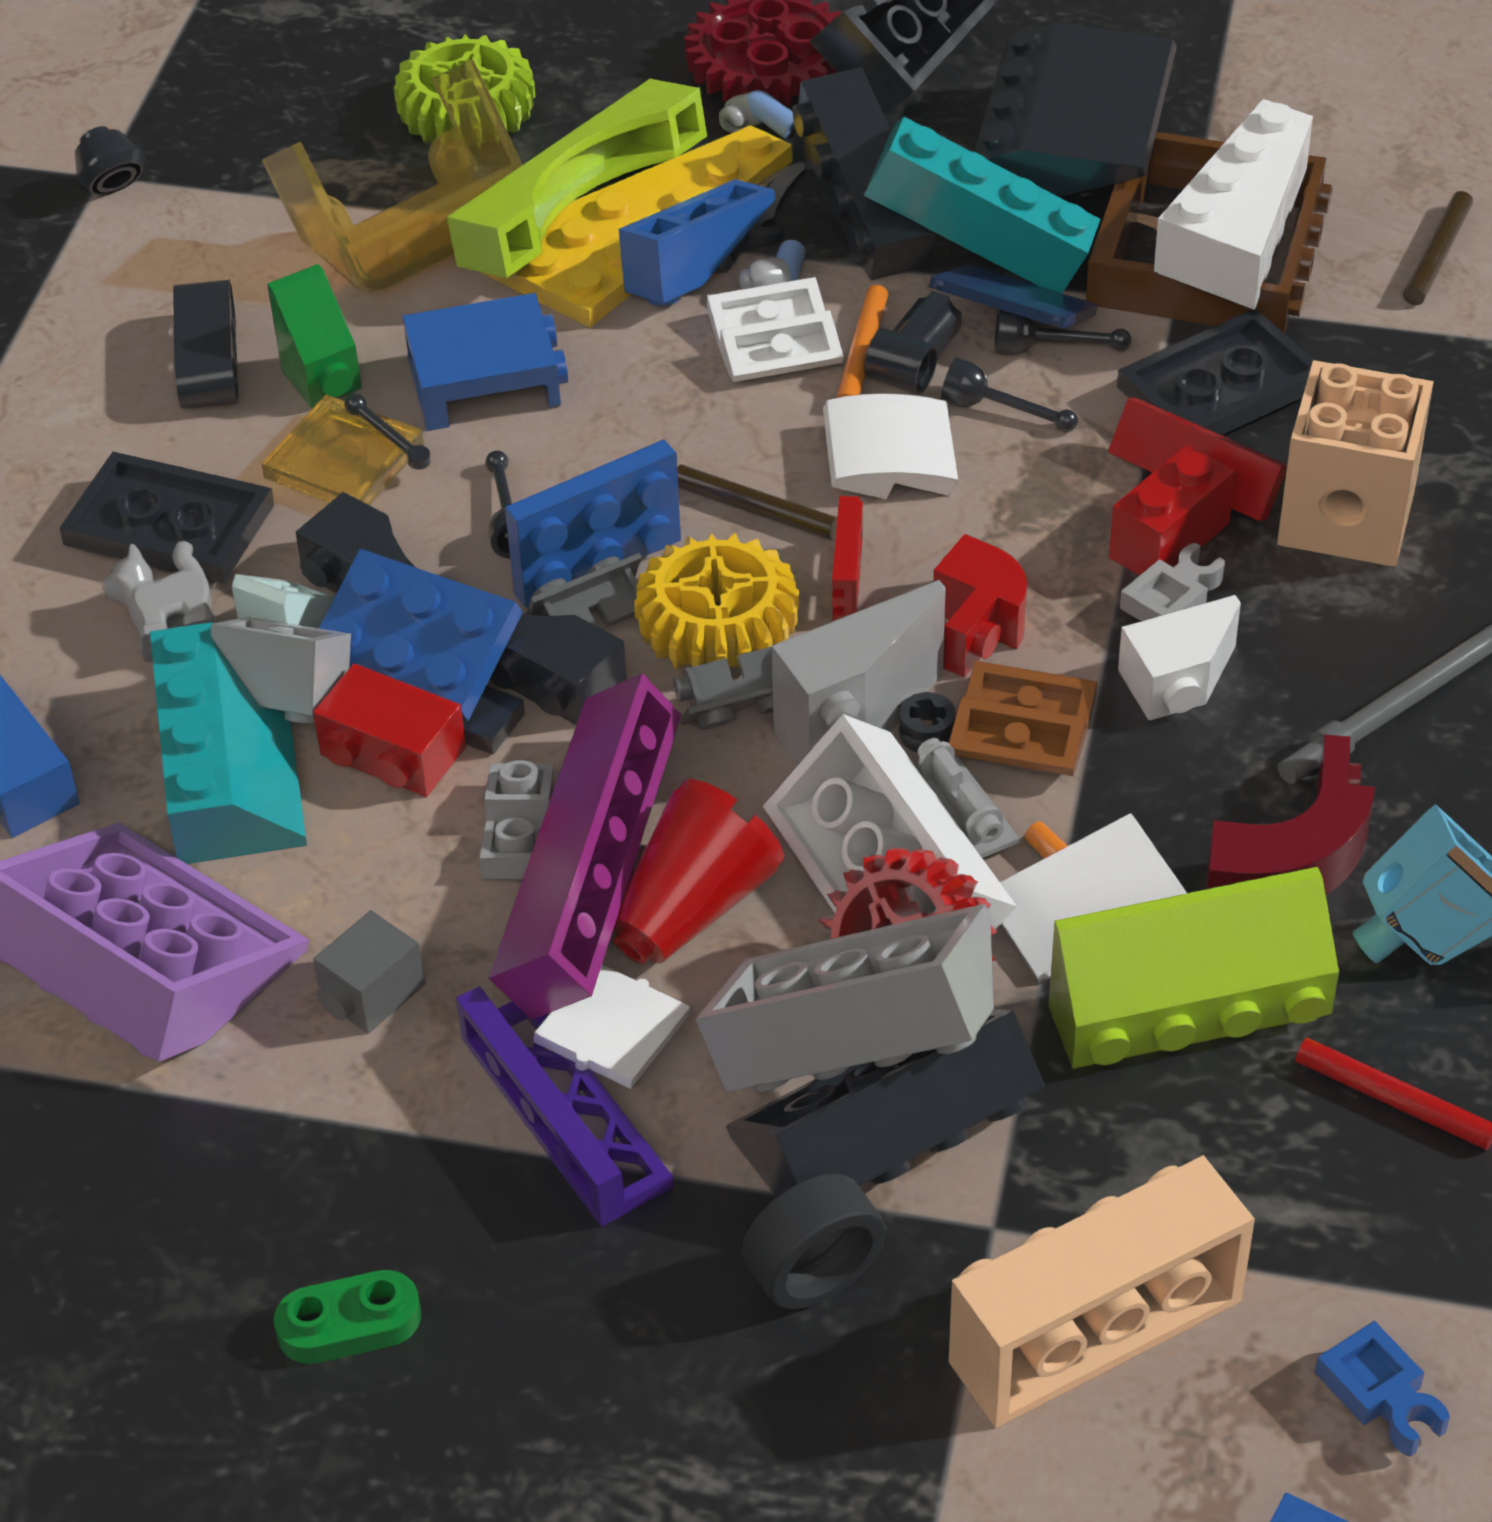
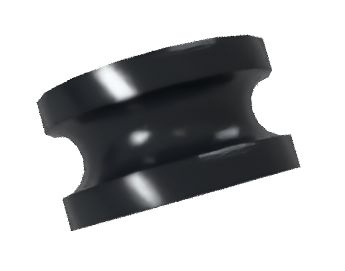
M933 692L917 693L905 699L900 706L899 737L902 744L909 750L918 753L920 745L931 738H937L940 742L949 743L956 717L953 703L945 696ZM930 720L933 726H923L922 721Z

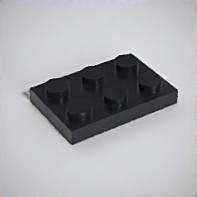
M1255 308V310H1249L1119 369L1117 388L1128 398H1138L1212 432L1223 435L1302 398L1314 359Z
M112 451L59 529L63 545L123 559L129 553V546L134 544L149 566L173 572H179L172 559L173 550L178 542L186 541L192 545V556L202 567L207 580L225 583L274 507L272 488Z

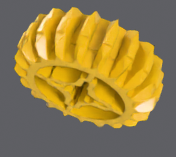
M710 532L705 541L697 542L687 536L682 548L666 545L662 557L649 558L648 568L646 572L639 574V582L636 585L637 599L634 600L635 618L638 619L639 632L643 636V642L651 645L656 658L669 657L675 670L688 664L694 667L725 658L729 668L736 666L739 668L736 659L738 655L772 647V645L789 639V635L794 634L795 626L798 622L799 590L796 588V581H794L790 564L781 562L777 550L769 549L763 551L759 539H754L746 544L741 543L736 532L727 540L716 539L713 533Z

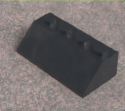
M993 1009L976 1034V1040L960 1051L950 1054H939L936 1049L912 1053L905 1060L887 1067H877L874 1061L854 1065L835 1077L824 1080L814 1079L726 1125V1128L733 1142L776 1198L794 1185L824 1174L840 1173L854 1179L858 1186L870 1180L872 1184H881L906 1173L911 1168L908 1160L928 1149L932 1153L941 1152L964 1142L969 1137L967 1128L986 1118L990 1122L999 1121L1020 1112L1026 1107L1024 1098L1045 1087V1084L1014 1010Z

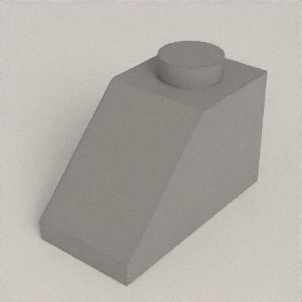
M252 617L211 624L212 639L260 707L285 711L284 719L287 721L315 723L313 711L349 670L350 633Z

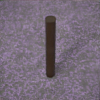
M1457 191L1453 194L1403 292V297L1409 304L1420 305L1424 302L1473 204V198L1469 193Z
M683 464L677 467L678 488L829 540H833L836 536L837 517Z

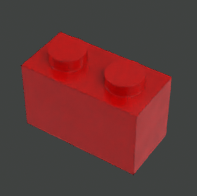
M1187 444L1113 505L1109 558L1139 576L1159 559L1174 568L1178 564L1179 553L1185 546L1196 543L1201 548L1230 523L1236 471Z
M355 663L313 711L320 755L327 757L339 766L352 767L381 779L389 786L405 788L425 797L431 793L466 748L461 704Z

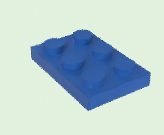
M665 439L505 507L514 595L522 605L528 608L534 592L544 584L560 578L570 582L586 575L593 565L603 559L617 556L619 560H623L637 553L644 557L664 549L666 545H672L681 541L677 453Z
M360 549L319 629L351 634L349 668L355 663L461 704L463 719L469 721L523 611L515 601Z

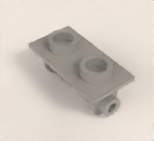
M931 738L923 742L918 748V771L979 855L984 858L1018 844L1020 838L960 758L955 756L953 747L948 742H940L937 738Z

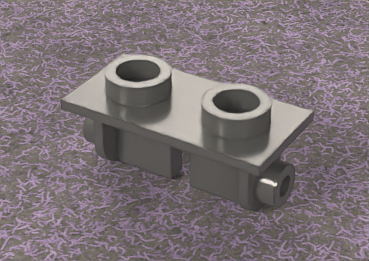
M640 553L623 560H619L617 556L603 559L593 565L586 575L570 582L560 578L544 584L531 597L527 614L539 616L577 615L597 627L598 625L590 612L596 608L607 627L635 616L634 600L637 599L636 585L638 583L635 576L642 559Z
M772 647L738 655L736 659L742 678L732 680L726 658L684 668L683 675L673 678V687L677 700L679 702L689 700L690 707L681 716L680 725L698 721L701 730L722 726L736 720L734 711L758 706L760 714L772 713Z

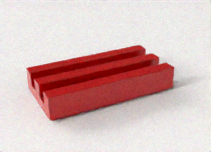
M839 496L832 572V622L856 613L858 608L863 544V501H860V496Z

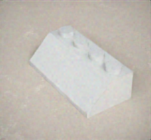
M842 714L763 805V808L834 913L837 908L827 894L835 890L848 891L843 873L851 869L863 871V857L873 854L885 857L887 850L891 848L908 849L910 853L917 848L933 851L934 855H937V859L944 857L954 860L959 864L958 875H971L974 880L978 881L971 897L985 898L991 904L988 912L991 925L995 930L1017 907L889 731ZM915 885L905 888L909 901L917 902L921 912L932 914L937 911L932 900Z

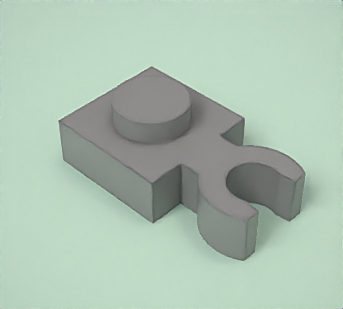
M1196 543L1189 544L1180 551L1178 564L1174 568L1159 559L1121 591L1120 609L1140 621H1145L1205 604L1207 591L1217 588L1223 581L1225 560L1219 557L1209 566H1198L1200 545Z

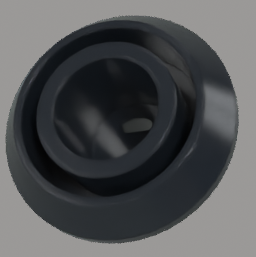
M99 126L81 136L80 144L75 150L77 183L82 190L97 196L109 195L125 189L141 176L146 159L145 154L139 146L120 130Z

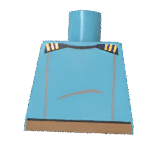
M1435 804L1365 873L1363 885L1376 914L1355 929L1353 936L1364 953L1375 963H1379L1406 943L1430 965H1441L1492 936V856Z

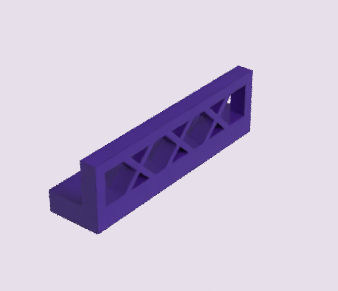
M480 986L456 997L463 1042L601 1227L673 1189L672 1174L591 1069L580 1071L576 1069L575 1062L553 1051L545 1050V1047L534 1043L533 1048L526 1047L512 1029V1026L528 1019L535 1030H537L549 1016L548 1014L531 1020L512 1001L496 1008ZM543 1068L567 1071L572 1077L568 1093L560 1092ZM581 1090L586 1096H580ZM578 1114L603 1117L608 1124L604 1140L596 1139ZM616 1137H618L622 1143H616ZM612 1160L638 1164L647 1176L623 1189L622 1172Z

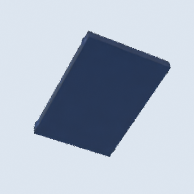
M968 264L932 276L929 288L1061 329L1096 315L1098 304Z

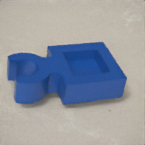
M1375 1320L1318 1356L1315 1374L1364 1426L1381 1415L1389 1423L1388 1434L1392 1444L1404 1455L1409 1457L1417 1452L1420 1440L1419 1434L1408 1424L1409 1422L1420 1421L1427 1424L1438 1437L1446 1433L1450 1419L1447 1408L1434 1396L1416 1392L1421 1389L1424 1372Z

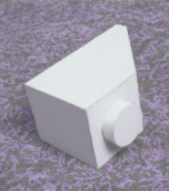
M1236 595L1122 627L1118 671L1149 721L1174 713H1184L1207 703L1236 646L1241 605Z

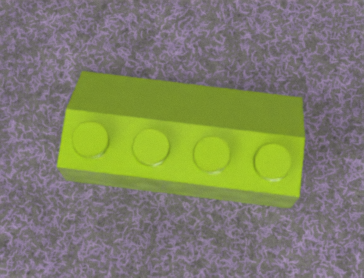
M1318 867L1054 920L1048 1007L1072 1069L1094 1064L1110 1065L1127 1057L1160 1050L1176 1051L1193 1043L1227 1036L1242 1037L1255 1030L1288 1023L1304 1024L1314 1021L1319 1017L1331 1015L1339 968L1322 875Z

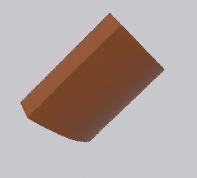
M975 661L966 696H961L949 744L953 747L955 756L1074 776L1097 697V681Z

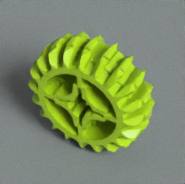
M465 34L462 39L456 40L445 36L444 42L439 44L426 42L424 51H411L410 59L400 63V72L395 76L396 84L394 85L397 112L400 114L401 123L407 124L410 134L421 135L424 143L439 140L442 148H446L451 144H460L463 150L468 144L478 143L485 147L486 141L490 139L504 141L506 132L515 133L520 131L521 122L530 120V111L534 107L533 99L536 96L535 82L533 81L529 61L521 57L520 49L508 48L505 40L491 43L487 35H483L479 39H469L467 34Z

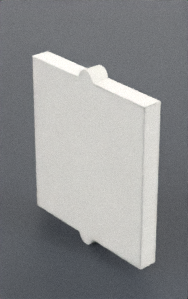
M602 965L592 997L551 1012L534 1032L533 1042L575 1062L576 1069L580 1071L591 1069L631 1089L689 1017L691 1006L649 987V982L646 979H638L636 981Z

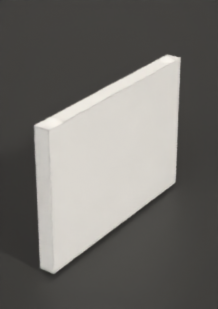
M1132 813L1001 881L1000 884L1017 906L1001 923V926L1040 984L1050 979L1054 920L1186 894L1187 892Z

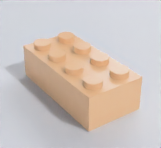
M1204 1155L1180 1167H1165L1155 1173L1146 1184L1118 1198L1115 1196L1105 1197L1093 1204L1084 1215L1056 1229L1046 1227L1038 1230L1027 1238L1022 1246L993 1260H978L969 1265L959 1277L953 1279L949 1363L993 1426L998 1428L1242 1302L1255 1218Z

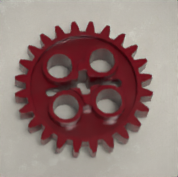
M727 0L726 6L711 2L709 4L710 14L698 12L696 14V23L688 24V36H685L687 71L694 72V82L696 84L706 83L708 94L723 90V101L725 102L734 96L761 90L767 92L775 99H780L786 106H791L792 97L800 95L801 81L837 73L809 42V40L841 14L840 11L829 12V3L826 1L814 6L812 5V0Z

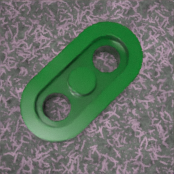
M391 1270L369 1272L297 1289L284 1297L276 1308L274 1327L278 1344L287 1357L304 1364L322 1363L398 1345L410 1338L419 1326L421 1320L419 1296L416 1286L407 1276ZM384 1298L392 1299L390 1302L383 1305H375L372 1303L374 1300ZM317 1313L321 1314L317 1319L312 1321L300 1320L308 1315Z

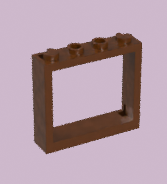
M1156 132L1146 176L1115 183L1088 263L1086 301L1096 303L1098 307L1216 326L1252 310L1249 307L1158 274V272L1154 271L1153 264L1124 260L1148 184L1183 190L1225 142ZM1308 155L1307 170L1293 207H1297L1299 210L1278 285L1262 282L1260 296L1255 307L1284 334L1290 315L1299 317L1301 314L1306 283H1300L1299 280L1310 281L1315 248L1308 247H1319L1323 230L1324 214L1318 213L1328 214L1333 188L1331 184L1324 183L1327 160L1325 157Z

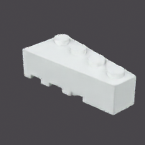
M1263 99L1158 218L1154 271L1255 310L1262 282L1267 278L1271 267L1272 255L1276 245L1280 243L1288 212L1292 210L1307 170L1313 116L1291 109L1285 104Z

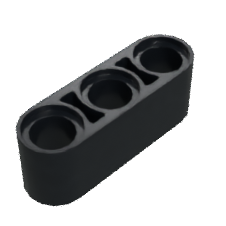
M230 279L174 285V366L180 407L190 408L238 403L236 315Z

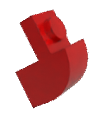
M964 534L933 570V582L940 580L945 587L944 618L949 620L944 625L943 669L963 678L971 671L975 661H979L980 658L988 659L992 655L998 642L1014 649L1020 646L1025 631L1027 596L1026 575L1014 557L996 546Z

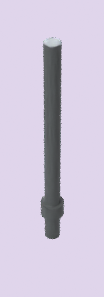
M1492 624L1342 722L1330 721L1313 732L1307 745L1278 763L1280 776L1287 783L1294 784L1320 767L1324 734L1350 736L1351 754L1355 749L1356 742L1492 653Z

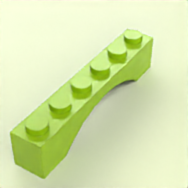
M654 79L647 80L447 216L457 267L503 278L510 277L542 254V241L548 226L576 198L622 174L680 156L706 138L707 131L700 88Z

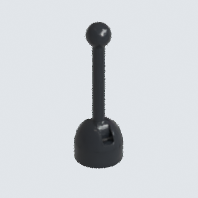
M998 309L994 350L995 353H1022L1029 349L1035 339L1108 344L1117 351H1124L1131 345L1132 338L1130 333L1122 328L1116 329L1112 333L1037 328L1032 319Z
M955 358L946 374L941 391V400L957 407H967L979 403L983 398H987L1054 422L1062 432H1071L1078 425V417L1072 410L1064 409L1058 412L988 387V381L983 370L969 361Z
M495 450L487 455L485 464L487 469L494 473L501 509L493 514L489 522L488 533L493 551L503 558L510 559L508 537H505V534H508L505 507L512 504L505 474L509 461L504 452Z

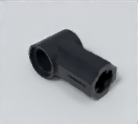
M931 291L927 297L918 298L893 331L881 328L876 332L865 357V374L868 377L917 394L923 393L933 378L939 354L961 328L962 312L952 304L949 296L939 292Z

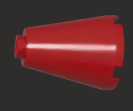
M687 779L684 780L678 789L672 792L626 888L613 929L616 933V937L613 940L614 944L632 961L642 965L648 960L654 963H663L775 875L777 868L783 862L785 855L782 847L768 826L756 814L746 823L741 817L730 810L738 800L726 791L704 781Z

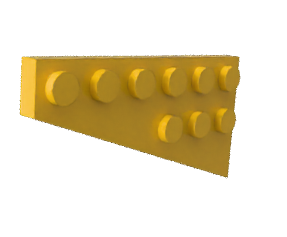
M751 125L574 200L548 226L542 241L541 255L508 278L486 273L482 274L524 295L536 293L539 303L591 328L631 295L624 291L618 229L734 179L757 185L769 175L781 168L787 167L793 162L792 144Z

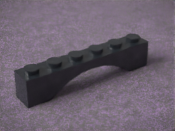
M344 491L295 532L302 575L315 586L326 587L336 594L360 549L415 567L405 556L395 539L389 516ZM522 614L490 679L497 686L503 689H511L537 703L546 713L554 716L558 715L577 725L586 698L627 680L624 640L577 615L539 616Z

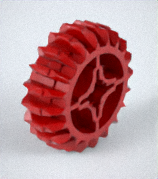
M891 848L887 850L885 857L874 854L863 857V871L851 869L848 872H844L843 876L848 891L835 890L827 894L837 909L834 916H824L818 921L826 929H831L830 939L982 904H986L988 909L991 904L985 898L971 897L978 881L974 880L971 875H958L959 864L954 860L944 857L937 859V855H934L933 851L917 848L910 853L908 849ZM913 885L920 888L932 900L937 911L932 914L921 912L917 902L909 901L905 888ZM991 925V936H993L998 931Z

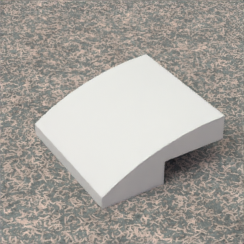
M816 277L707 295V311L724 364L733 382L843 363L844 356L831 311H825Z
M863 394L826 401L823 407L832 487L885 500L895 483L942 495H950L958 481L946 401L904 394Z

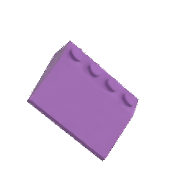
M120 822L0 861V962L9 964L38 983L39 987L45 992L58 996L84 1013L91 1022L104 1026L133 1045L138 1053L157 1062L204 1044L301 957L308 948L309 939Z

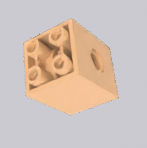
M1313 360L1290 442L1277 545L1396 567L1417 482L1433 381L1412 378L1403 374H1389L1350 367L1345 364H1332Z

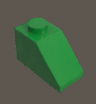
M319 264L267 283L281 371L310 408L361 389L356 345L324 269Z

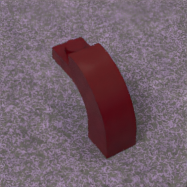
M1324 734L1318 773L1317 799L1301 815L1288 821L1264 825L1213 820L1206 889L1318 867L1323 878L1325 895H1328L1348 878L1363 854L1375 787L1360 785L1361 764L1349 763L1350 736Z

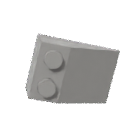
M940 580L772 645L774 734L797 765L800 764L842 714L891 732L900 722V706L905 699L913 694L928 692L942 677L945 587Z

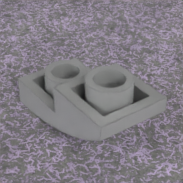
M515 760L508 763H490L484 798L486 822L480 852L481 879H523L554 791V764H534L525 760Z

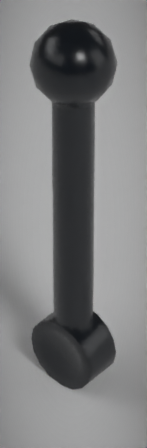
M355 393L346 398L344 406L347 413L353 416L360 415L407 455V463L411 468L420 470L430 465V450L423 445H412L367 407L366 399L362 395Z

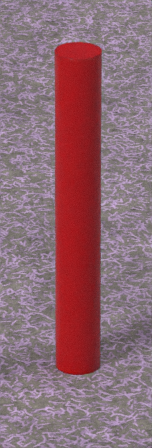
M1308 1037L1302 1042L1296 1055V1063L1486 1151L1491 1146L1492 1122Z

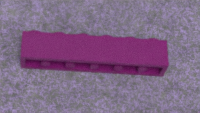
M643 673L585 699L488 979L531 1020L593 995L682 715Z

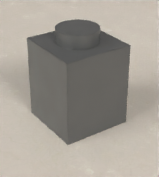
M372 910L367 912L313 958L319 986L317 996L322 1006L336 1019L345 1020L347 1018L368 1034L425 985L419 943Z

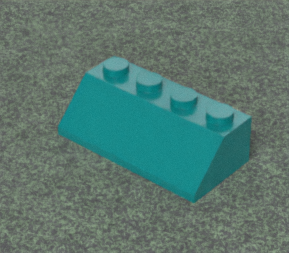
M902 117L895 123L864 193V196L1038 286L1063 293L1088 255L1100 222L1098 217L1086 212L1080 206L1051 194L1036 186L1032 181L1005 170L988 161L982 155L971 152L938 135L934 130L921 126L906 117Z
M213 622L150 631L167 816L177 858L186 864L307 846L291 721L284 719L285 711L260 707L212 639L211 624Z

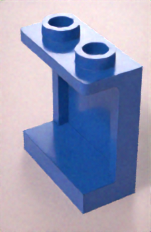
M536 293L402 315L408 361L426 431L449 428L447 401L543 385L549 407L561 406L559 385L568 383L567 364L562 349L553 351V348L557 347V335L552 314L542 315Z

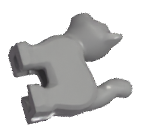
M186 541L178 542L173 550L172 559L179 572L153 581L149 565L142 557L139 549L134 544H131L127 557L117 561L110 575L103 580L105 596L128 607L131 620L140 632L141 638L138 643L145 662L153 661L150 631L209 622L216 623L215 615L211 612V591L207 578L198 561L192 556V545Z

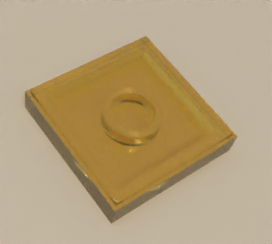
M325 395L261 464L264 479L330 503L344 491L360 501L371 505L406 466L407 455L360 415L353 416L347 413L344 406L345 401ZM375 413L412 445H424L421 429Z

